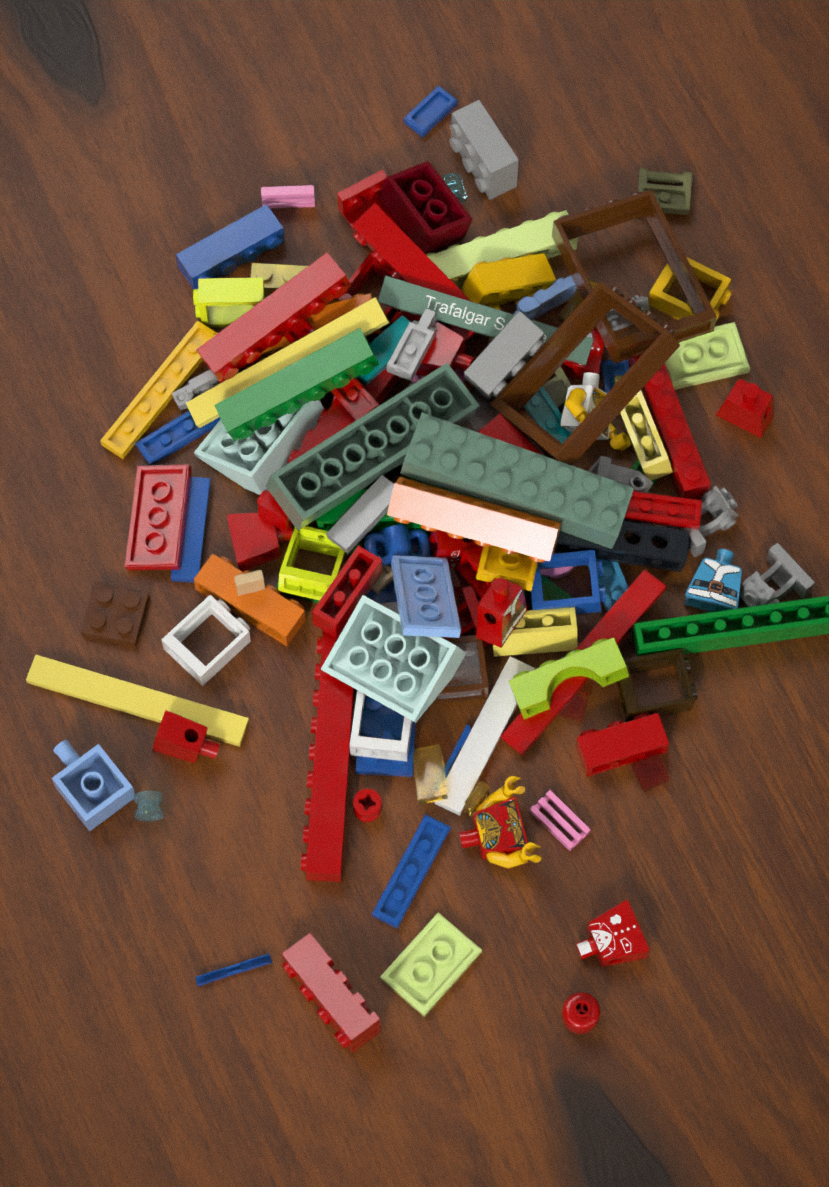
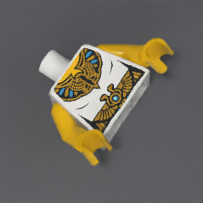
M584 373L582 385H571L568 388L561 427L573 432L607 395V393L598 388L599 374ZM611 423L596 439H611V447L621 451L632 444L630 438L624 432L617 435V429Z

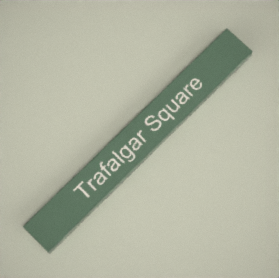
M385 276L378 299L379 304L419 316L423 315L425 309L436 312V321L495 338L515 316L514 314ZM530 320L544 332V344L558 329L557 327ZM586 337L566 360L585 366L593 338Z

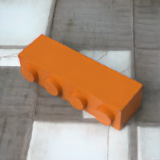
M212 554L193 579L195 590L206 597L211 595L216 601L221 599L228 605L232 613L285 646H288L306 621L304 607L294 599L287 600L282 597L281 593L271 585L265 586V590L238 596L234 577L249 571L244 570L242 572L235 568L234 563L224 556L219 558Z

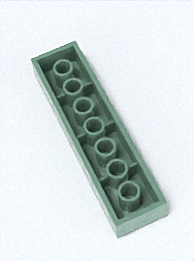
M446 363L271 474L266 488L299 531L378 480L381 475L384 476L401 465L406 457L421 413L461 426L474 417L480 405L450 365Z
M421 413L400 473L441 489L561 522L560 531L610 549L613 548L618 538L634 490L633 487L425 413Z

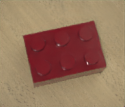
M429 161L387 176L379 194V198L408 237L425 254L464 239L473 220Z

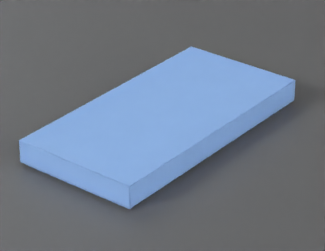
M392 556L391 567L402 635L459 638L461 628L448 558Z

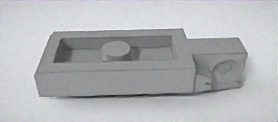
M425 309L419 322L416 320L412 323L409 322L387 364V372L410 381L413 380L435 338L437 331L434 328L437 320L435 318L436 312Z
M243 368L239 369L237 374L244 371ZM208 370L189 380V385L173 392L172 395L179 409L183 410L188 408L186 402L221 383Z

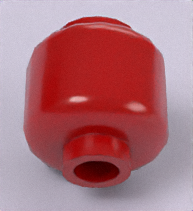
M584 992L570 995L565 1000L561 1012L562 1022L565 1027L576 1034H586L592 1031L598 1024L601 1014L600 1005L596 998Z

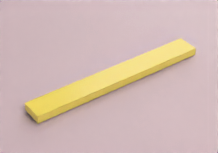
M375 297L240 372L233 378L186 402V405L197 427L201 428L220 417L214 406L215 404L359 328L367 336L388 324L389 321Z
M35 655L26 678L29 684L161 723L164 712L167 710L206 726L208 729L205 737L239 747L249 724V718L39 655Z

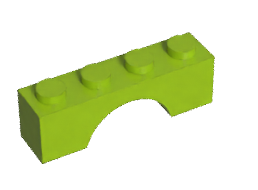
M613 637L611 639H600L584 650H573L566 657L557 661H546L533 671L519 672L508 682L523 718L527 719L549 710L554 690L561 682L568 678L577 676L588 677L595 680L602 687L629 677V674Z

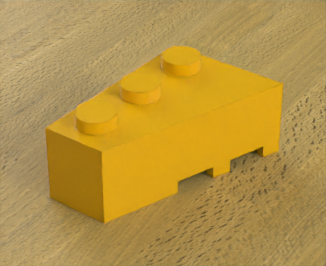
M545 253L537 255L526 254L518 258L511 259L506 257L499 261L488 263L482 261L475 264L460 290L472 302L500 310L499 305L515 301L517 305L524 297H533L539 290L550 288L556 281V278Z

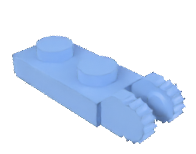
M570 275L565 279L559 278L550 288L539 290L533 297H524L518 302L514 315L520 311L528 319L536 320L573 298L577 287L572 276Z

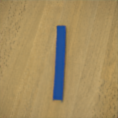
M466 725L434 787V792L439 793L450 768L472 730L469 725Z
M270 953L195 977L197 985L199 987L241 972L271 964Z

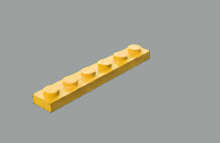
M197 321L100 440L101 445L124 459L173 398L172 393L183 386L203 361L196 349L214 337V334L217 332Z

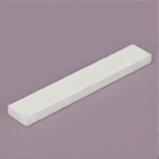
M509 657L435 799L436 805L459 816L461 815L500 740V736L503 734L518 705L508 680L513 679L519 672L535 670L534 667Z

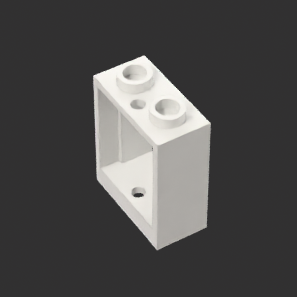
M211 595L161 639L164 650L202 686L251 642L248 624L240 617L237 619L229 613L231 610L228 605L221 599L216 601ZM212 614L237 638L205 666L181 642Z
M357 690L350 739V755L407 762L413 721L404 716L401 741L360 736L364 701L367 695Z

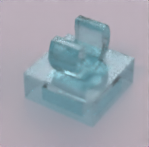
M450 173L444 175L442 179L460 203L467 201L461 174L455 175Z

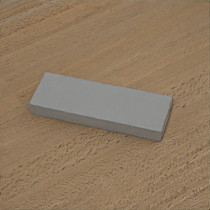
M381 475L326 533L327 538L348 554L388 512L394 483Z

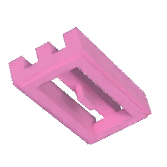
M313 185L261 188L262 206L267 204L269 208L315 207Z
M551 790L535 806L533 805L530 808L529 812L569 851L591 831ZM549 801L581 831L580 834L548 804ZM541 808H543V809H544L550 816H552L574 839H573L572 841H570V840H569L545 815H543L539 810H540Z

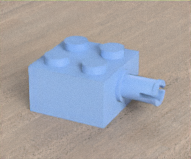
M68 740L60 742L54 748V753L58 755L66 766L64 770L52 778L54 785L89 831L136 798L132 785L99 744L81 757Z

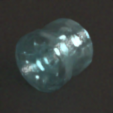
M157 791L136 793L134 795V803L137 804V810L134 812L135 819L147 822L162 819L163 810L160 808V803L163 800L162 793Z

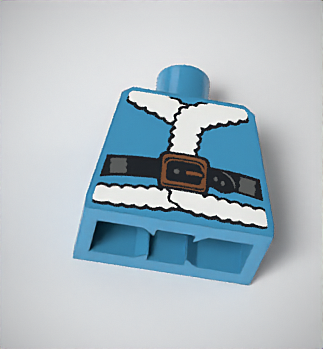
M719 549L715 560L710 558L702 560L686 591L683 605L710 613L738 608L742 569L731 565L734 557L733 552Z

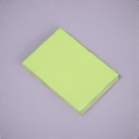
M735 322L715 326L714 332L680 342V347L664 363L674 390L742 375L750 371Z
M438 912L380 976V979L425 1017L482 953V949Z

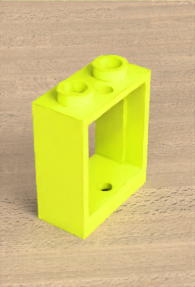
M263 277L198 279V289L193 290L196 318H201V323L209 328L229 326L266 298Z
M305 526L298 531L295 527L279 572L278 591L320 600L345 565L348 554L327 538L326 533L328 531L310 526ZM299 549L337 557L332 575L329 576L293 568Z

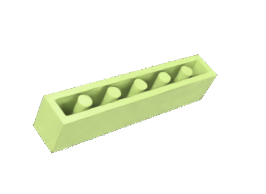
M567 210L559 213L552 212L544 218L535 221L527 220L520 226L511 229L503 228L495 234L486 237L479 236L471 242L462 245L455 244L444 251L428 253L426 255L458 288H461L473 266L482 261L488 263L499 261L506 257L511 259L518 258L526 254L537 255L545 253L547 259L561 255L552 238L553 221L561 216L568 215ZM578 237L569 240L573 250L577 249Z

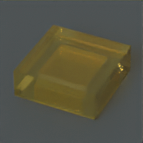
M483 781L479 782L468 796L464 805L467 814L473 817L476 808L489 796V785Z

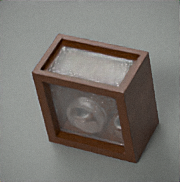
M476 635L443 638L466 652V655L453 678L432 702V705L488 699V680L483 641L476 638Z

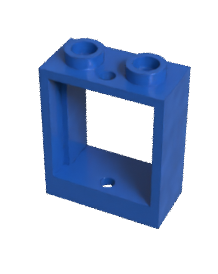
M595 550L553 554L550 561L538 562L531 591L533 610L575 607L576 614L601 612L600 602H606L604 585H598V576H603L602 559L596 560ZM581 565L590 566L592 596L544 601L542 569Z

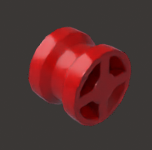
M362 789L355 794L353 799L355 816L363 822H373L380 817L382 800L375 790Z

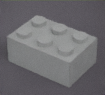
M480 100L453 112L449 142L455 153L459 152L463 158L462 162L468 173L472 172L476 178L475 183L481 193L485 192L489 200L517 187L519 160Z
M519 311L464 372V379L488 401L492 396L496 398L508 384L506 381L510 376L514 378L526 364L524 361L529 355L533 357L543 346L544 332Z

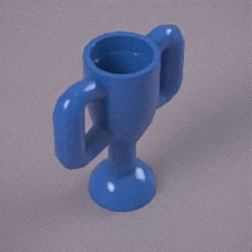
M394 525L385 528L381 533H371L366 536L364 542L365 550L377 557L375 541L383 543L386 556L381 558L382 566L391 564L392 556L431 557L432 554L427 533L421 529L409 531L405 525ZM415 537L418 538L421 555L411 552V539ZM394 587L393 593H394V596L396 597V592H395V587Z

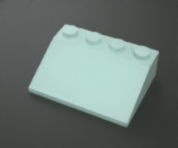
M319 400L310 401L301 406L297 412L286 414L278 418L274 424L261 427L253 431L252 435L248 438L236 441L227 433L220 419L195 450L194 454L243 488L260 495L264 490L268 491L266 484L270 475L288 464V458L293 450H299L303 445L302 441L309 429L314 430L317 426L318 418L324 407Z
M362 595L321 670L416 723L453 678L466 652L441 637L402 635L399 614Z

